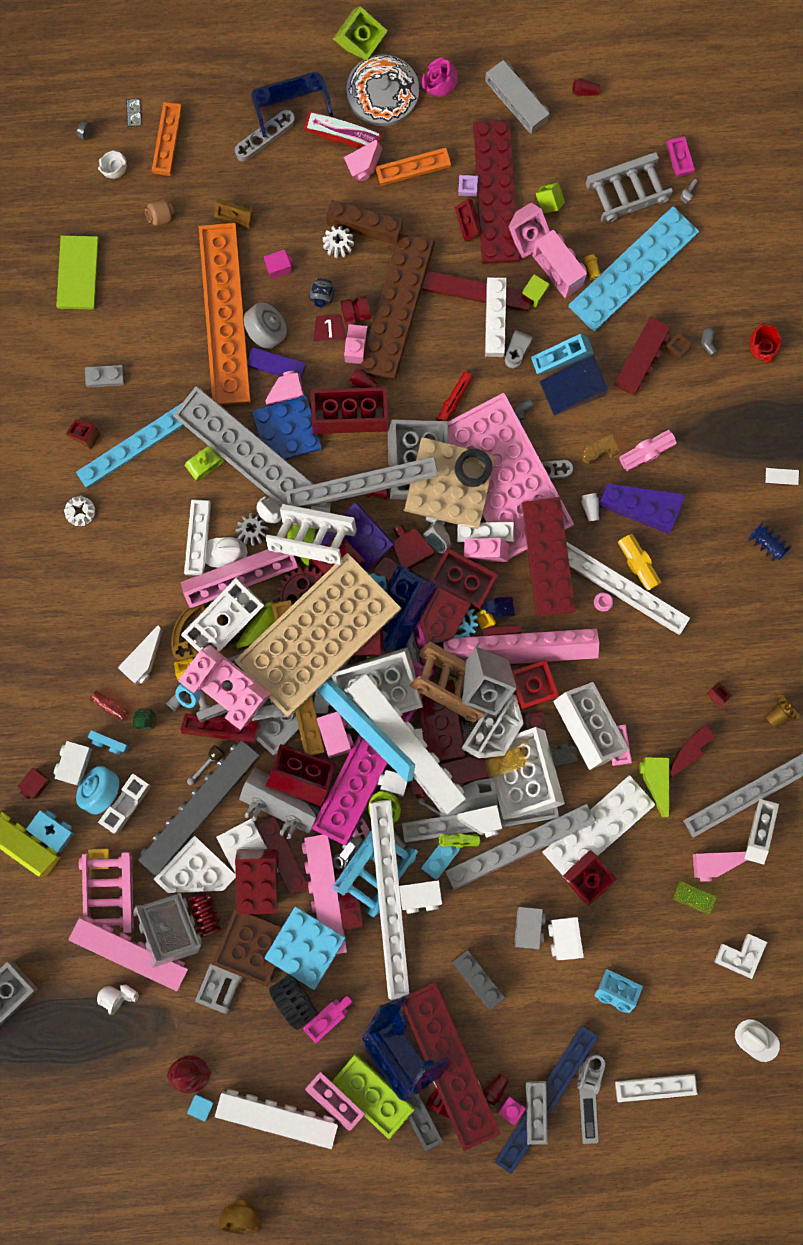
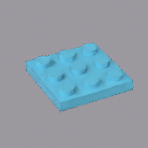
M296 906L266 954L265 959L311 989L316 990L346 937Z

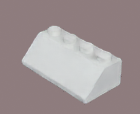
M593 682L567 691L553 701L589 770L629 751Z

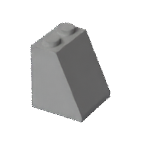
M475 647L465 663L462 702L465 705L497 716L517 688L510 663L504 657Z

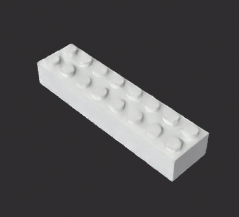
M361 675L347 686L344 691L416 764L413 777L439 810L448 814L466 799L463 796L464 790L459 784H455L450 780L452 775L446 768L443 769L438 765L440 760L433 752L430 753L426 750L427 744L421 737L418 738L414 735L415 729L409 722L402 720L401 716L403 714L396 706L390 705L388 702L390 698L384 691L378 690L376 680L371 675Z

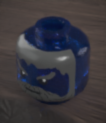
M318 278L317 281L312 282L309 299L314 303V306L324 308L325 305L332 303L335 287L331 284L330 280Z

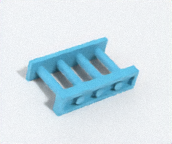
M371 829L332 889L343 896L349 892L368 906L365 910L367 914L375 917V915L380 913L378 892L372 900L353 886L356 877L361 876L378 889L377 878L364 869V865L368 860L371 859L375 862ZM395 843L396 854L401 857L397 863L399 881L408 866L414 863L418 851L409 846L404 850Z

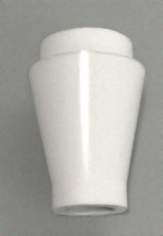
M597 493L583 495L581 503L588 522L599 520V497H597Z

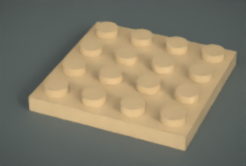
M422 437L416 461L434 457L439 477L411 483L404 511L478 530L490 477L484 484L478 487L463 485L457 479L454 467L458 457L468 449ZM489 455L493 467L495 456ZM470 457L463 462V472L468 477L476 479L483 475L485 470L484 464L478 458Z

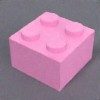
M338 712L317 718L329 759L350 753V747H353L354 744L350 733L346 734L345 729L348 728L346 720Z

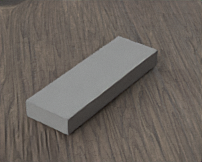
M526 1081L528 1145L548 1144L546 1081Z

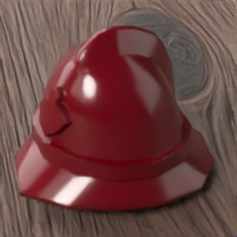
M185 1056L170 1066L166 1077L173 1088L179 1092L190 1094L200 1091L207 1084L211 1072L206 1062L197 1056Z

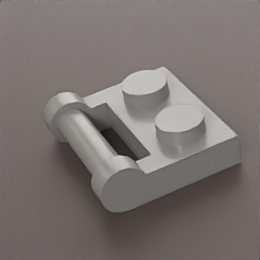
M210 964L195 1002L228 1015L231 1010L229 1008L243 977ZM228 977L232 981L223 1003L220 1005L216 1002Z

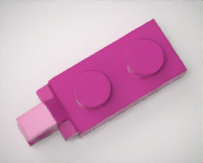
M348 995L341 1001L336 998L317 1017L312 1019L303 1030L317 1043L348 1013L346 1007L353 1000Z

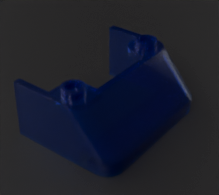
M312 72L252 90L250 99L263 138L267 136L259 108L320 91L328 115L333 117L331 99L323 76L320 73Z
M405 996L380 1005L362 1037L365 1049L401 1101L411 1099L434 1082L449 1061L446 1057L437 1062L431 1059L423 1062L403 1032L406 1029L407 1021L400 1012L407 1000Z

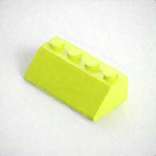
M1 812L0 849L37 876L47 877L61 858L56 855L58 852L49 846L45 847L42 845L41 840L25 832V827L19 823L14 825L9 821L11 818Z

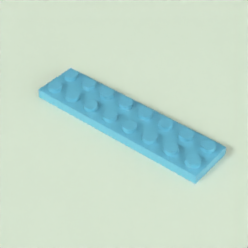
M672 207L614 261L601 276L597 277L579 294L568 307L594 332L597 331L693 240L699 231L676 208Z

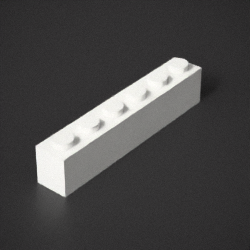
M227 1089V1092L223 1091L221 1093L215 1114L216 1118L332 1149L338 1122L335 1121L334 1117L324 1115L321 1118L315 1116L316 1113L309 1110H304V1113L296 1111V1107L291 1105H285V1107L277 1106L276 1101L268 1099L265 1102L259 1101L257 1096L246 1094V1097L238 1095L239 1092L232 1089Z

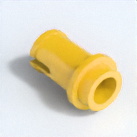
M594 254L586 256L584 258V265L587 266L590 280H594L601 276L597 264L598 258Z

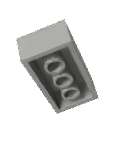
M13 961L6 962L0 968V1026L39 990Z

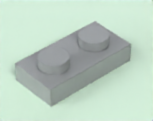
M123 365L85 367L86 387L124 385Z

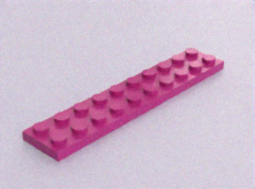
M412 660L416 678H418L420 675L422 676L425 666ZM434 670L431 671L429 681L432 680L435 674ZM416 709L402 713V720L410 723ZM360 734L311 828L345 846L351 840L378 786L380 775L384 774L389 765Z

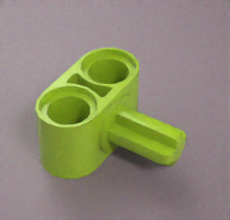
M207 446L188 460L185 467L193 478L199 481L220 466L225 459L211 447Z

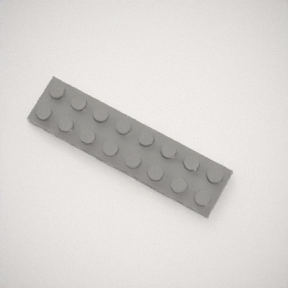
M198 386L192 390L173 415L280 506L282 504L288 505L286 491L314 484Z

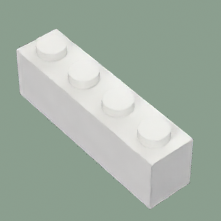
M487 278L485 357L504 356L506 278Z

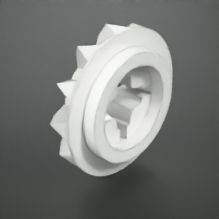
M83 496L73 497L67 502L64 509L66 519L75 526L87 525L95 515L94 504ZM83 506L82 510L86 515L81 513L76 515L77 512L73 507L80 508Z

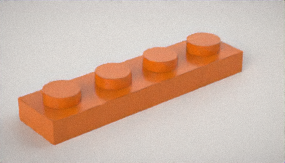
M163 102L152 165L153 174L171 176L182 113L181 104Z
M442 148L375 167L380 186L450 168L451 162L447 149Z

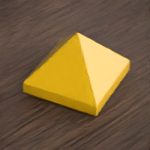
M488 607L474 615L478 617L476 621L481 630L496 624Z

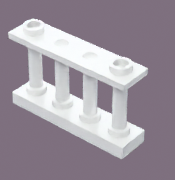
M282 504L280 512L283 524L277 536H266L268 550L341 565L342 559L339 546L345 535H355L357 531L355 518ZM291 524L301 526L295 540L285 538ZM309 528L319 529L313 543L302 542ZM327 531L337 533L331 547L321 545Z

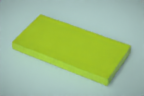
M61 236L56 305L58 309L95 310L98 237Z
M357 1053L332 1081L365 1114L364 1117L388 1139L393 1136L416 1109Z

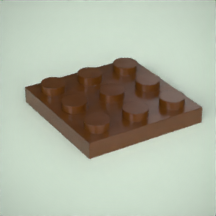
M235 908L212 965L267 987L276 966L266 960L265 956L282 927L250 914H237V909Z

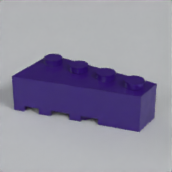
M607 484L599 502V507L669 534L674 526L685 495Z

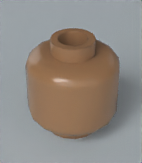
M164 199L149 202L147 208H145L148 222L155 226L169 223L174 214L172 205L168 204Z

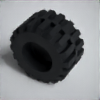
M290 974L269 988L270 996L285 1020L295 1030L300 1029L317 1017V1011L298 981Z

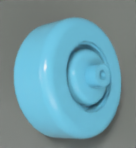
M98 766L90 770L78 787L76 794L78 806L91 814L104 812L112 804L118 793V775L104 766Z

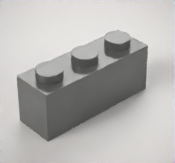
M467 949L451 961L489 1011L505 998Z

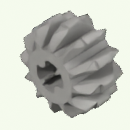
M252 513L249 514V519L242 516L244 522H237V525L241 527L236 529V533L240 534L238 539H244L245 545L251 541V545L255 546L256 540L261 544L262 540L260 537L266 538L267 536L264 532L268 531V526H263L266 521L260 520L258 514L254 519ZM248 528H255V532L252 533Z

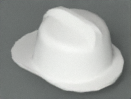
M214 538L207 542L206 564L211 567L220 568L247 557V548L243 541L238 538Z
M749 1019L742 1021L737 1026L735 1031L737 1044L749 1055L762 1062H768L777 1056L780 1050L779 1040L767 1027L756 1020Z

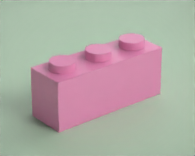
M321 1072L305 1088L348 1131L352 1130L365 1115Z

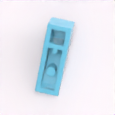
M579 334L532 356L531 359L536 373L539 375L581 361L594 355L589 338Z

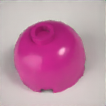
M444 58L436 59L427 67L430 69L427 75L423 74L422 86L431 95L444 97L454 91L459 76L456 67Z

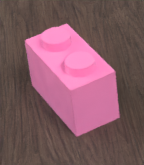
M501 538L465 539L464 557L473 562H508L509 543Z

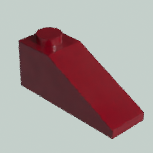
M343 870L334 871L336 881ZM356 879L353 882L355 888H357ZM349 892L345 893L344 896L338 893L343 930L363 927L359 900Z

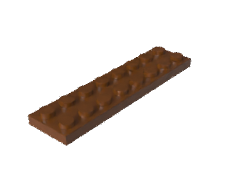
M403 234L399 236L365 348L364 360L360 366V370L363 369L370 376L396 381L435 245L432 239Z

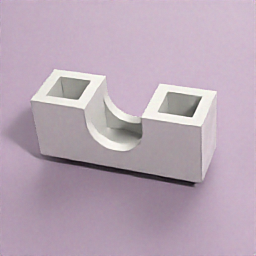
M132 774L121 789L122 793L112 806H109L98 823L112 833L119 834L151 788V785L137 775Z

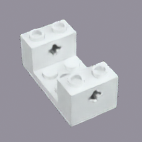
M236 577L181 635L197 651L210 645L220 652L264 606V603ZM224 614L228 617L226 625L218 624L217 617Z

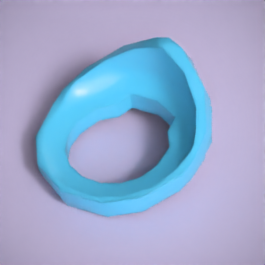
M180 684L176 689V698L183 706L192 708L199 702L200 691L198 690L193 693L183 684ZM181 692H188L191 695L192 702H185L180 695Z

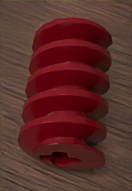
M206 894L187 899L188 902H194L190 909L196 910L192 917L199 918L195 921V925H201L196 930L198 933H203L200 937L216 933L222 929L220 926H215L220 920L213 919L217 914V911H211L215 904L209 903L213 896H207Z

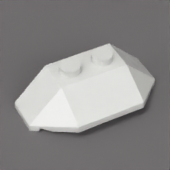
M512 694L497 716L485 712V715L479 719L462 749L477 758L504 756L523 725L517 696Z

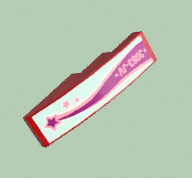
M308 112L303 129L334 143L340 141L354 148L357 146L364 147L375 140L380 142L382 135L366 127L314 112Z

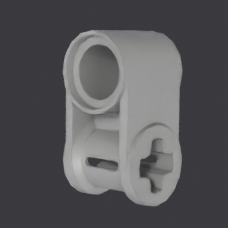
M515 330L505 357V364L509 368L514 369L520 366L531 344L532 336Z
M592 1052L586 1056L578 1079L577 1089L584 1088L593 1091L594 1094H598L605 1068V1061L599 1054ZM598 1058L600 1060L599 1066L592 1068L590 1066L591 1060Z

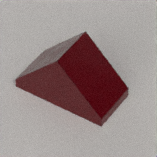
M75 419L66 433L67 436L89 449L93 447L101 434L95 425Z

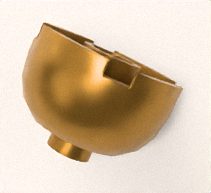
M236 1200V1204H229L221 1212L218 1229L222 1228V1231L234 1234H243V1232L249 1231V1235H255L259 1230L258 1213L253 1207L248 1206V1201Z

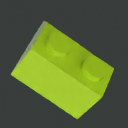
M359 6L351 12L333 40L347 52L368 60L388 30Z

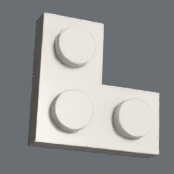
M747 934L740 952L721 944L714 962L752 979L767 942Z

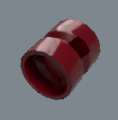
M366 295L356 297L355 301L351 299L340 301L345 325L355 323L357 319L360 321L371 319Z

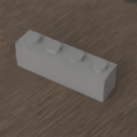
M502 60L486 72L485 82L530 134H533L548 122L550 115L548 108L538 101L537 95L526 87L525 81L521 77L518 78L510 64L507 65Z

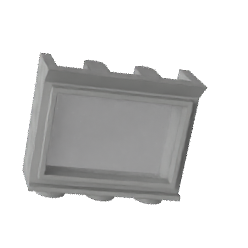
M181 893L142 906H135L133 915L139 918V930L145 934L147 940L146 949L151 951L154 959L152 962L153 968L196 954L202 945L200 935L196 934L194 930V919L188 914L187 901L185 898H182Z

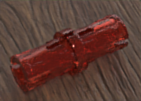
M98 690L93 693L96 697L93 695L90 697V701L103 708V712L110 713L120 722L125 719L122 715L126 717L128 711L115 704L113 699H108Z

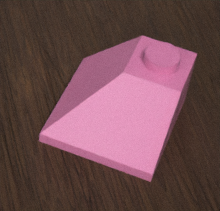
M529 203L516 211L508 226L522 259L533 253L535 242L550 232L542 209L533 203Z

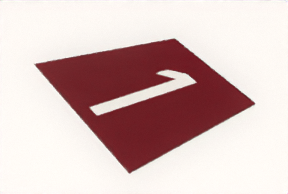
M340 315L316 316L313 341L346 339Z

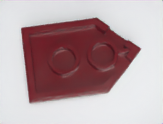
M437 586L419 619L426 644L429 642L436 644L454 638L471 603Z

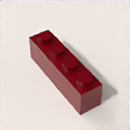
M652 317L649 318L615 382V387L633 396L636 391L640 392L645 384V381H643L645 374L649 376L654 367L651 365L653 359H658L662 352L659 349L661 344H666L670 336L667 333L670 326Z
M472 756L439 764L441 768H446L452 775L450 780L455 784H459L461 788L466 783L489 777L484 758ZM413 777V780L409 781L412 795H417L418 799L427 797V793Z

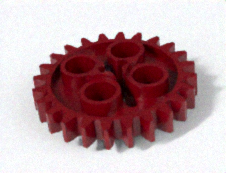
M306 566L305 571H303L302 567H298V573L295 570H291L292 576L285 574L287 580H280L283 586L276 589L281 591V593L275 595V597L280 598V601L284 602L289 601L290 597L295 595L298 600L324 574L322 571L317 574V568L315 567L310 572L309 566ZM306 579L308 582L305 589H301L299 586L300 581Z

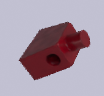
M403 524L393 529L397 536V539L393 541L395 543L393 549L403 573L434 556V550L416 529L407 532Z

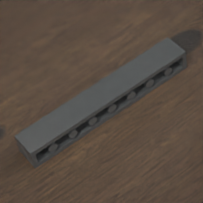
M240 741V743L235 742L228 757L224 756L220 759L215 772L211 771L204 778L205 783L202 787H196L191 793L193 797L190 801L182 803L178 808L180 812L177 816L170 817L165 823L167 827L164 831H159L152 838L154 842L151 846H146L139 853L141 857L138 861L155 876L178 854L261 757L246 743Z

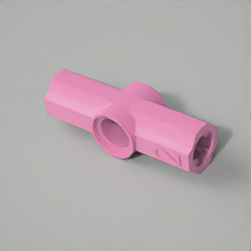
M667 430L653 439L644 440L636 448L620 456L619 459L623 468L629 471L644 462L648 463L654 460L660 453L675 446L677 442L673 433Z

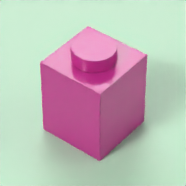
M285 249L264 256V262L271 280L292 273L291 266L294 264L291 255H287Z
M507 1094L497 1109V1113L515 1126L526 1108Z

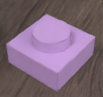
M459 175L458 195L477 196L478 176Z

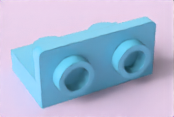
M606 969L594 996L603 1003L617 1007L621 1012L630 1013L636 1007L643 986Z

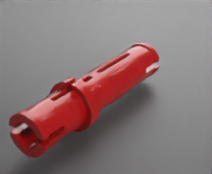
M462 373L448 400L444 401L443 408L436 418L437 421L448 422L452 413L456 412L460 399L474 378L470 373Z

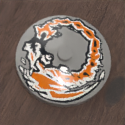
M391 55L371 56L368 60L358 63L348 77L346 89L348 103L355 115L366 123L375 126L395 125L405 120L417 105L419 99L418 78L414 70L400 58Z

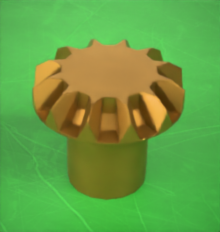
M783 695L776 697L780 704H777L774 709L765 715L767 720L776 729L787 720H790V717L796 721L801 718L796 708Z

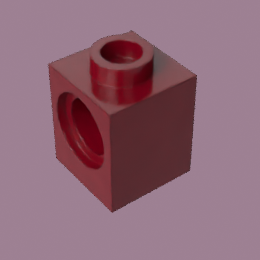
M32 768L17 787L21 789L20 793L27 799H37L51 780L37 769Z

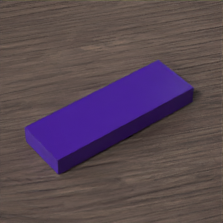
M253 347L247 362L248 367L281 377L284 372L294 370V373L300 374L301 379L306 367V363Z

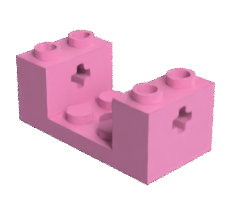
M210 645L199 651L178 680L193 693L200 689L226 708L229 713L225 718L240 730L251 722L271 695L269 691ZM225 680L232 682V690L225 689Z

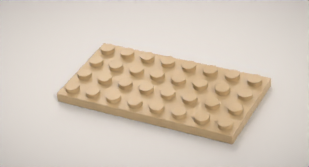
M348 553L341 558V565L335 564L235 660L236 664L248 676L271 693L269 696L270 700L288 718L401 610V607Z

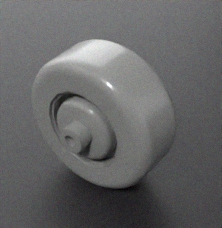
M257 303L244 315L245 329L251 339L259 346L271 349L286 338L287 327L281 314L270 304Z

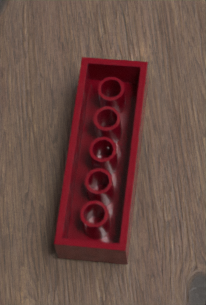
M560 497L521 502L536 617L576 612Z

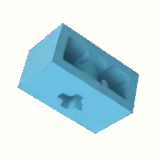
M40 810L26 830L56 852L61 853L75 834L71 831L73 827L64 821L60 823L55 820L57 816L49 810L46 812ZM49 826L54 827L53 829L56 831L54 834L50 833Z

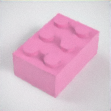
M553 229L535 242L532 256L566 299L583 287L587 269L583 263L577 261L574 251L571 248H567L563 237Z

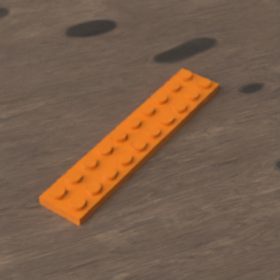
M236 223L199 226L212 399L221 406L251 403Z

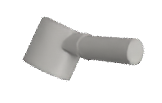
M694 179L680 196L684 203H688L693 198L691 191L697 184V179Z

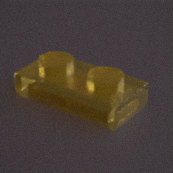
M521 747L507 751L504 756L485 758L490 778L527 767Z

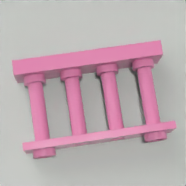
M132 852L121 853L122 856L119 859L88 860V853L82 854V858H79V869L82 870L83 885L82 918L85 915L91 917L90 907L120 906V908H123V916H120V918L95 919V924L101 927L103 924L120 926V928H123V933L133 932ZM119 866V868H122V876H119V878L90 879V867ZM119 886V888H122V896L120 898L90 899V887Z

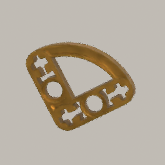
M207 602L193 608L188 606L175 623L171 646L174 657L179 661L190 658L194 659L199 653L191 645L193 655H191L190 651L185 652L183 657L177 654L180 647L184 650L190 649L188 641L180 643L183 628L193 614L200 609L202 612L206 609ZM219 615L217 619L219 620L220 625H223L222 616ZM228 643L223 647L221 651L227 648Z

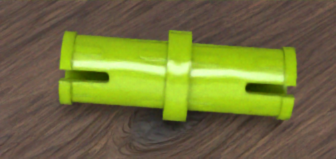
M457 833L452 835L440 834L439 845L441 847H478L480 844L478 834L465 835Z

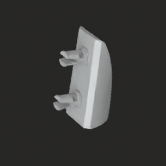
M255 767L246 780L239 800L250 805L244 816L248 818L254 812L252 821H256L258 814L262 810L284 821L285 824L280 831V835L283 836L289 830L287 839H291L296 828L310 833L316 815L303 799L267 787L266 782L269 774Z

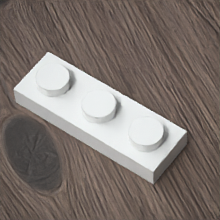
M480 523L478 530L458 525L457 542H465V539L501 538L506 542H515V523Z

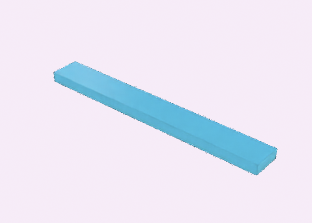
M329 678L319 688L318 692L406 782L412 781L416 764Z

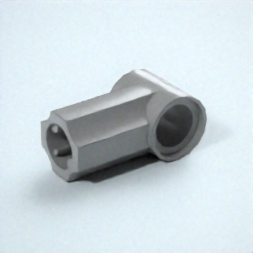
M269 699V701L263 704L252 721L268 718L278 719L287 716Z

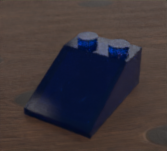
M594 356L578 361L540 381L554 416L604 397L608 391Z

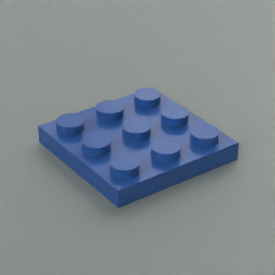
M306 396L252 411L260 439L285 460L322 450L318 434H313L312 414Z

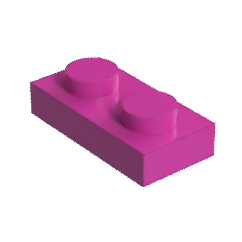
M685 136L668 140L666 145L676 177L694 173L695 168Z

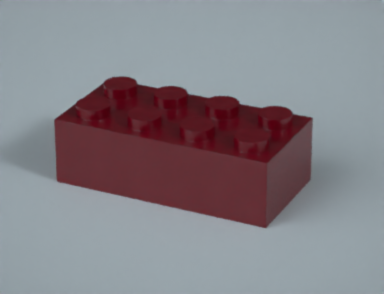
M387 387L311 390L313 434L388 431Z

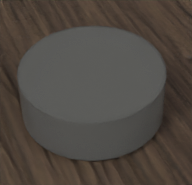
M83 120L78 126L77 136L79 139L86 141L91 135L92 124Z

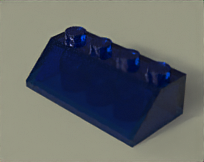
M400 564L396 567L385 589V592L401 607V610L382 628L383 646L392 651L405 648L437 587L432 581Z

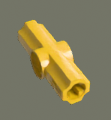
M630 534L618 541L619 546L627 557V563L631 571L637 574L646 591L661 584V580L652 567L649 555L641 549L634 535Z

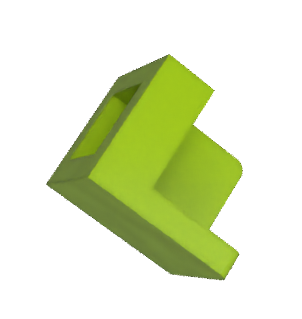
M559 182L542 185L535 193L543 213L559 211L565 204Z
M533 275L522 294L533 300V306L537 308L547 293L550 284Z

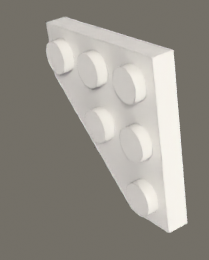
M194 836L154 880L167 893L224 891L235 880L236 874Z

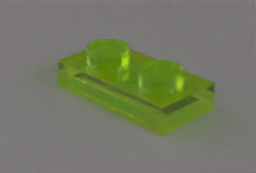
M679 881L672 900L710 915L717 897Z

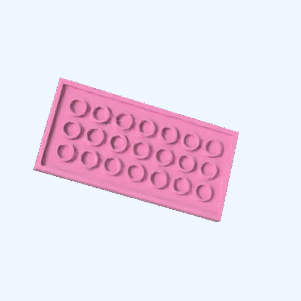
M502 393L449 421L448 444L466 449H479L486 454L495 456L482 515L487 523H515V542H508L509 560L527 551L521 502L559 497L506 395ZM561 500L564 529L567 530L573 527L574 523Z

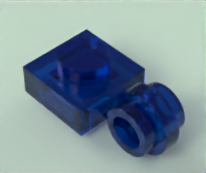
M498 597L492 601L484 602L485 606H483V609L486 611V614L495 613L496 618L515 616L513 597Z

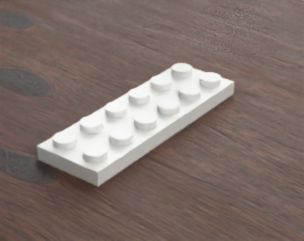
M629 775L590 809L596 821L595 824L550 844L542 853L563 876L588 851L591 850L597 856L601 854L656 804Z

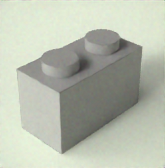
M517 907L514 947L539 949V946L543 945L544 933H541V925H545L543 909Z

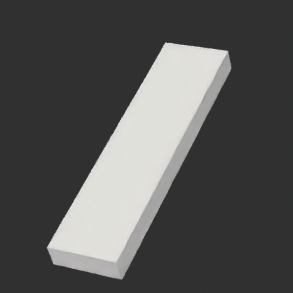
M191 500L185 575L198 576L205 573L211 501Z
M695 1074L615 1081L617 1102L697 1095Z

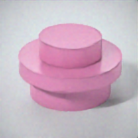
M599 593L594 599V606L597 610L606 612L613 606V599L608 593Z

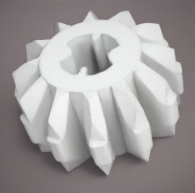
M341 225L338 227V230L332 226V232H325L326 237H323V242L325 243L323 247L325 250H328L329 256L334 253L336 259L339 254L345 257V252L351 253L350 247L354 246V241H352L353 234H349L348 228L342 231Z

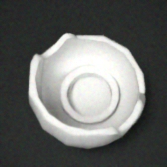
M110 151L99 159L100 167L98 169L107 178H120L126 171L127 161L120 152Z
M264 496L257 503L259 516L268 523H278L282 519L281 506L272 498L265 499L266 497Z

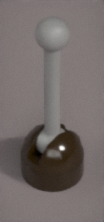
M213 745L208 752L209 759L193 777L188 778L187 783L189 785L195 783V779L212 761H220L225 756V753L219 747Z

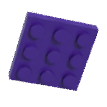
M355 502L342 516L355 518L357 531L354 536L345 535L344 538L364 558L365 562L361 567L367 572L395 543L365 510ZM327 531L321 545L324 546L336 533Z

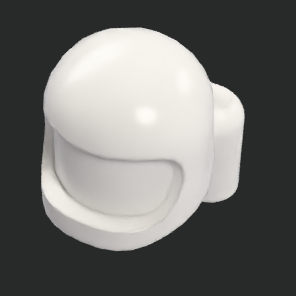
M120 985V991L112 986H106L98 993L97 1002L100 1006L108 1009L110 1015H114L124 1000L136 1002L139 995L137 991L128 985Z

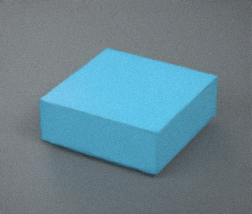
M195 1094L187 1114L205 1122L214 1102Z

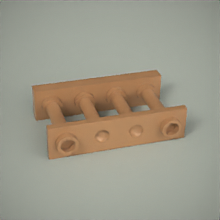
M429 642L420 649L419 656L426 660L422 676L420 675L411 682L410 687L465 717L468 721L475 723L485 715L484 711L463 704L461 699L466 662L432 642ZM433 664L442 669L438 685L429 681ZM449 673L458 678L454 694L445 690Z

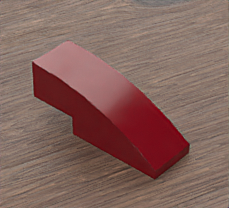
M707 725L694 733L678 751L669 768V778L704 755L700 748L715 738Z

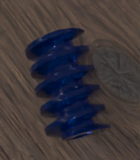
M761 523L751 533L748 540L756 539L754 546L761 544L760 551L767 549L766 556L773 554L772 562L777 559L780 560L792 546L784 547L786 540L779 542L781 536L773 537L775 531L767 532L769 526L761 527Z

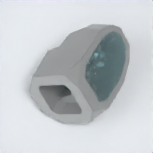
M438 520L433 522L423 532L422 537L436 552L444 554L447 548H451L450 537L445 531V527Z

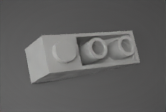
M494 779L473 781L463 786L462 789L465 792L463 796L466 799L448 814L440 810L439 812L440 817L495 805L498 807Z

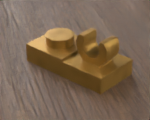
M218 198L215 204L214 217L249 228L251 226L253 208L250 207L248 209L243 207V204L236 205L235 203Z

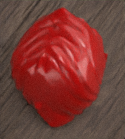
M762 323L752 332L749 338L750 351L756 358L764 361L766 364L774 362L776 356L780 353L782 338L776 327Z

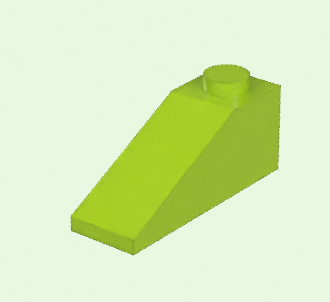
M273 601L265 603L263 609L255 614L237 642V649L248 646L256 641L275 622L271 605Z
M645 757L643 762H640V774H643V780L662 818L669 817V758Z

